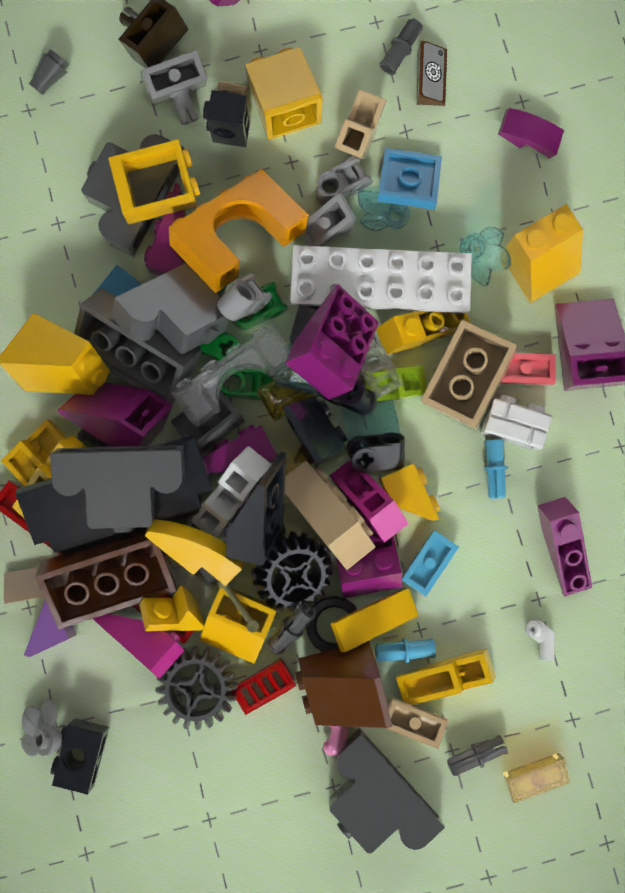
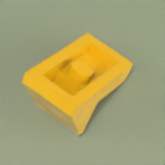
M183 585L178 588L172 598H143L139 604L145 631L203 630L204 628L198 601Z

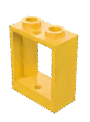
M179 139L108 158L122 213L128 224L197 207L195 196L200 195L196 177L190 178L187 168L193 167L188 149L182 150ZM177 160L186 194L136 207L128 172Z

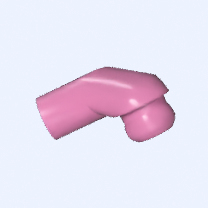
M330 726L331 733L329 739L323 743V749L327 755H338L345 746L349 734L346 726Z

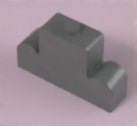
M157 134L149 135L141 142L140 149L170 142L171 140ZM108 142L105 144L97 161H93L90 164L87 172L88 177L81 191L90 204L107 212L103 214L98 223L99 231L107 243L134 257L155 218L133 224H128L124 218L108 158L128 153L129 151ZM177 160L128 172L136 207L165 200L167 193L180 172Z
M185 263L115 297L111 318L127 336L136 341L151 339L157 329L179 353L184 354L203 343L208 344L212 342L217 335L226 331L229 319L219 311L217 302L225 294L227 286L215 293Z
M184 445L57 448L50 453L53 487L64 496H73L82 489L85 490L87 525L91 529L113 528L114 532L123 533L132 531V528L150 527L156 517L155 490L160 493H172L179 488L185 476Z
M361 728L347 739L345 746L336 755L339 772L349 780L329 798L330 812L339 821L337 825L341 832L348 839L353 837L369 854L373 853L397 829L401 841L409 849L418 850L425 847L445 828L440 816Z

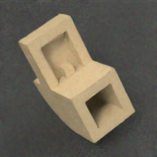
M359 89L350 115L344 120L334 148L358 158H364L378 129L377 126L387 100Z

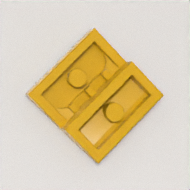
M51 419L45 420L26 440H21L1 462L25 487L36 469L47 461L58 442L67 437Z

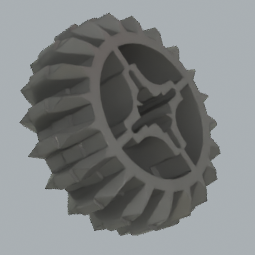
M194 646L191 651L192 656L189 655L186 648H183L184 652L180 655L181 659L178 657L173 666L171 665L165 672L168 675L163 674L160 679L157 677V681L165 684L155 689L156 693L165 694L164 697L158 700V705L168 704L169 707L166 708L163 714L168 716L171 712H174L176 715L172 720L173 724H177L180 718L184 719V729H188L191 721H194L195 729L200 730L202 720L210 728L214 724L213 717L221 722L224 719L222 711L230 713L232 706L227 701H235L237 695L229 692V690L237 689L238 683L234 681L228 682V680L233 678L236 672L235 670L225 672L224 669L229 666L230 661L225 660L220 665L217 662L221 657L220 652H217L213 658L208 657L210 654L209 647H206L203 654L199 655L198 646ZM198 664L194 676L175 677L177 671L182 667ZM207 667L217 675L221 689L216 688V685L208 681L206 676ZM200 676L199 682L202 684L201 687H204V690H201L193 701L195 693L192 692L194 688H190V686ZM173 686L186 695V707L176 698ZM212 697L219 699L211 708L195 711L199 700L204 698L212 699Z

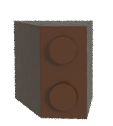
M370 641L347 652H340V649L336 648L298 658L300 671L295 672L299 690H306L307 695L302 696L306 714L312 713L315 725L369 728L392 727L381 677Z

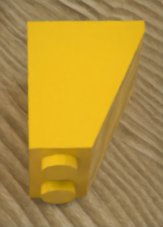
M301 47L294 49L285 48L275 55L266 58L257 57L251 60L250 63L245 64L247 80L268 140L322 123L323 98Z
M565 204L512 237L500 256L530 303L581 273L583 229L568 205Z
M35 313L29 317L0 354V366L21 389L28 392L93 395L105 383L107 375L110 373V370L89 341Z

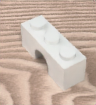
M247 446L229 465L218 481L219 486L202 504L199 513L193 517L191 522L204 532L217 538L232 521L237 510L244 505L272 464Z

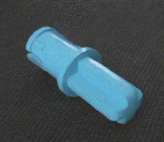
M486 440L487 467H484V471H487L488 497L491 499H502L506 496L505 470L508 469V466H505L504 440Z
M403 638L402 642L378 643L375 645V657L379 662L404 660L405 663H409V659L435 658V642L433 638L407 641L406 638Z

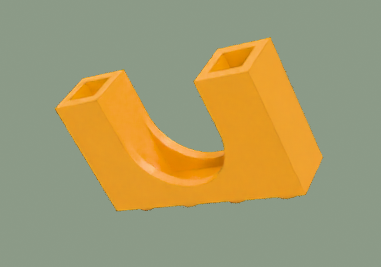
M260 169L252 175L245 176L240 183L232 188L223 190L208 203H202L186 217L175 220L169 227V242L178 255L217 293L239 278L240 260L217 237L215 231L219 226L233 219L252 220L263 226L285 247L306 232L309 214L263 169Z

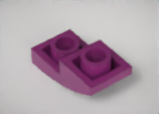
M508 108L505 111L498 135L518 148L529 145L550 159L557 155L564 130L536 115Z

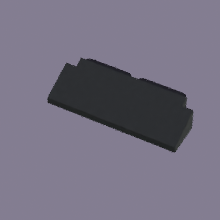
M195 434L157 445H184L185 476L179 488L172 493H160L155 490V519L174 522L194 516L202 508L199 494L212 491L210 471ZM52 478L16 489V497L34 545L49 541L54 553L60 552L67 555L122 538L125 532H114L113 528L91 529L88 527L84 489L76 495L64 496L55 490ZM136 527L132 529L141 532L147 530L148 527Z

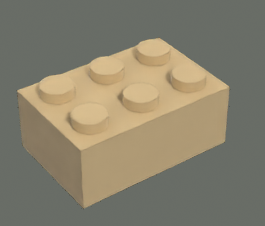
M461 320L421 402L423 405L477 430L517 351V345Z
M304 461L285 477V494L346 570L376 547L369 538L373 532L366 525L364 519L353 506L349 505L339 489L332 485L319 466L313 469L307 461Z

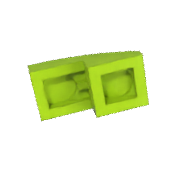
M424 365L395 368L390 371L371 372L361 375L362 383L367 389L375 393L377 402L423 396L427 389Z

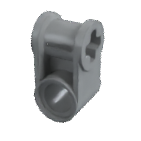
M352 156L320 175L316 189V197L320 204L325 205L338 193H342L346 199L364 191L372 184V178L366 176L359 164L360 158ZM332 185L337 191L327 193L323 190V187Z
M253 273L236 280L218 300L217 306L219 311L229 320L237 321L251 313L255 314L271 300L272 295L265 293L256 283V277Z

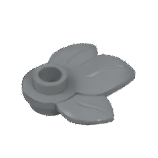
M47 699L44 702L41 710L35 706H28L23 712L22 728L26 734L21 741L24 752L30 756L38 754L49 756L53 752L58 751L61 746L62 734L60 729L55 727L57 711L51 699Z

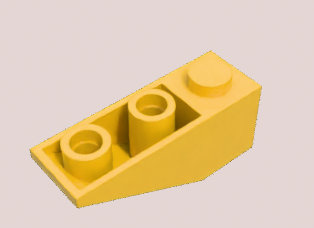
M415 311L392 317L378 326L376 331L386 356L453 335L461 320L468 323L471 322L467 313Z

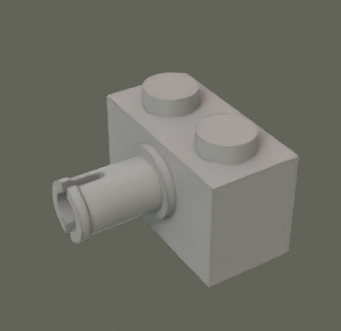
M197 50L141 70V78L152 106L170 100L175 104L182 125L189 124V118L191 123L199 119L189 94L194 90L205 87L208 79Z

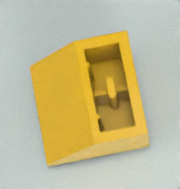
M219 588L199 640L255 664L277 608L276 606L271 608L266 602L231 588L250 617L259 623V628L256 632H249L246 620L224 588Z

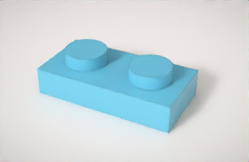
M433 530L403 574L402 581L426 597L459 546Z

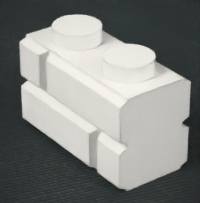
M499 395V399L493 398L487 408L480 434L535 451L541 450L545 443L552 415L544 413L545 408L539 405L528 404L527 407L517 405V400L510 396Z

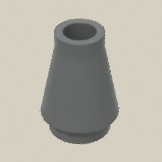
M49 49L46 54H42L35 73L28 84L44 95L52 85L67 73L65 70L69 64L57 53Z

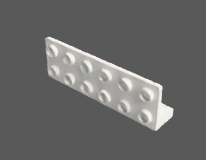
M293 245L290 302L292 305L320 306L334 286L339 284L361 306L367 309L468 313L470 311L472 254Z

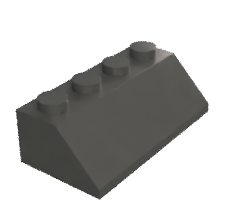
M103 288L99 289L81 303L74 334L91 343L110 370V373L133 387L150 390L173 405L194 372L202 349L197 346L181 354L157 329L154 336L149 340L136 341L131 339L111 318L113 302L116 296Z

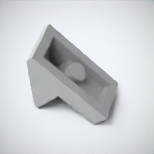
M342 193L335 195L308 218L306 232L302 235L308 246L323 247L337 235L348 234L351 231L356 217Z

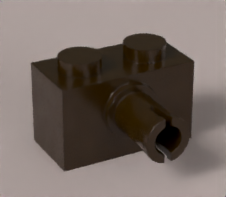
M150 0L139 14L131 7L124 8V11L131 16L128 17L123 12L120 13V23L128 28L118 40L132 59L146 69L161 63L189 29L176 7L165 0Z

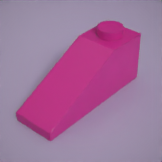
M351 459L329 475L384 543L409 524L395 501L367 472L356 471L352 466Z
M105 614L93 618L97 624L159 679L184 652V649L177 643L180 637L174 631H145L142 620L113 614Z

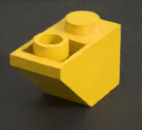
M411 464L379 479L383 490L395 501L400 510L429 521L439 519L436 512L440 511V507L434 495L429 496L424 487L428 482L421 467L416 469L415 465Z

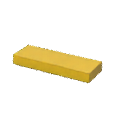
M402 588L330 624L340 652H347L419 615L409 588Z

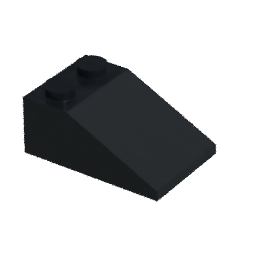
M311 397L283 407L287 422L315 468L347 448L344 442L348 441L339 425L334 428L329 419L332 413L324 400L319 402L316 397Z
M285 452L278 454L243 508L237 510L233 523L225 528L223 543L227 544L226 557L263 566L283 531L286 472Z

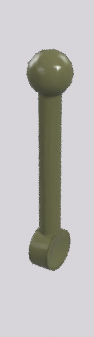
M217 580V585L220 588H224L246 620L248 631L256 632L259 628L258 621L250 617L230 588L229 583L225 586Z

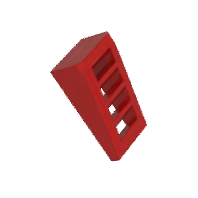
M281 657L238 683L237 689L231 690V692L237 695L236 700L244 714L247 715L297 686V682ZM276 670L284 682L281 686H279L272 674ZM265 676H267L274 688L271 692H269L262 680ZM254 682H257L264 694L263 697L259 698L252 686ZM244 688H247L254 700L250 705L241 691Z

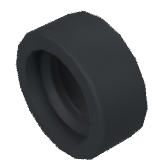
M339 596L324 597L313 605L316 610V617L306 626L309 640L321 652L336 649L339 646L338 643L327 642L319 635L316 624L320 614L332 607L341 608L348 614L358 610L346 598Z

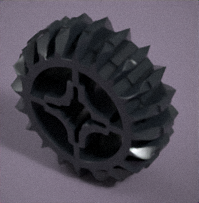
M291 531L288 538L284 534H280L279 541L273 546L263 566L255 564L256 568L251 569V574L254 578L252 580L253 586L258 591L257 594L260 599L265 600L266 604L271 608L276 606L277 610L282 612L287 607L289 611L294 613L296 606L301 603L310 601L316 604L315 597L317 595L325 596L322 587L331 586L328 576L333 575V570L330 567L332 560L325 546L321 545L317 538H310L304 532L298 537L296 532ZM312 561V569L309 576H307V571L311 567L309 563ZM275 567H277L278 572L274 577L276 580L271 584L272 573Z

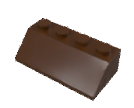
M135 530L125 533L122 538L71 554H60L42 560L35 577L59 630L139 604L143 598H158L176 592L177 588L169 555L145 537L147 530L141 532Z

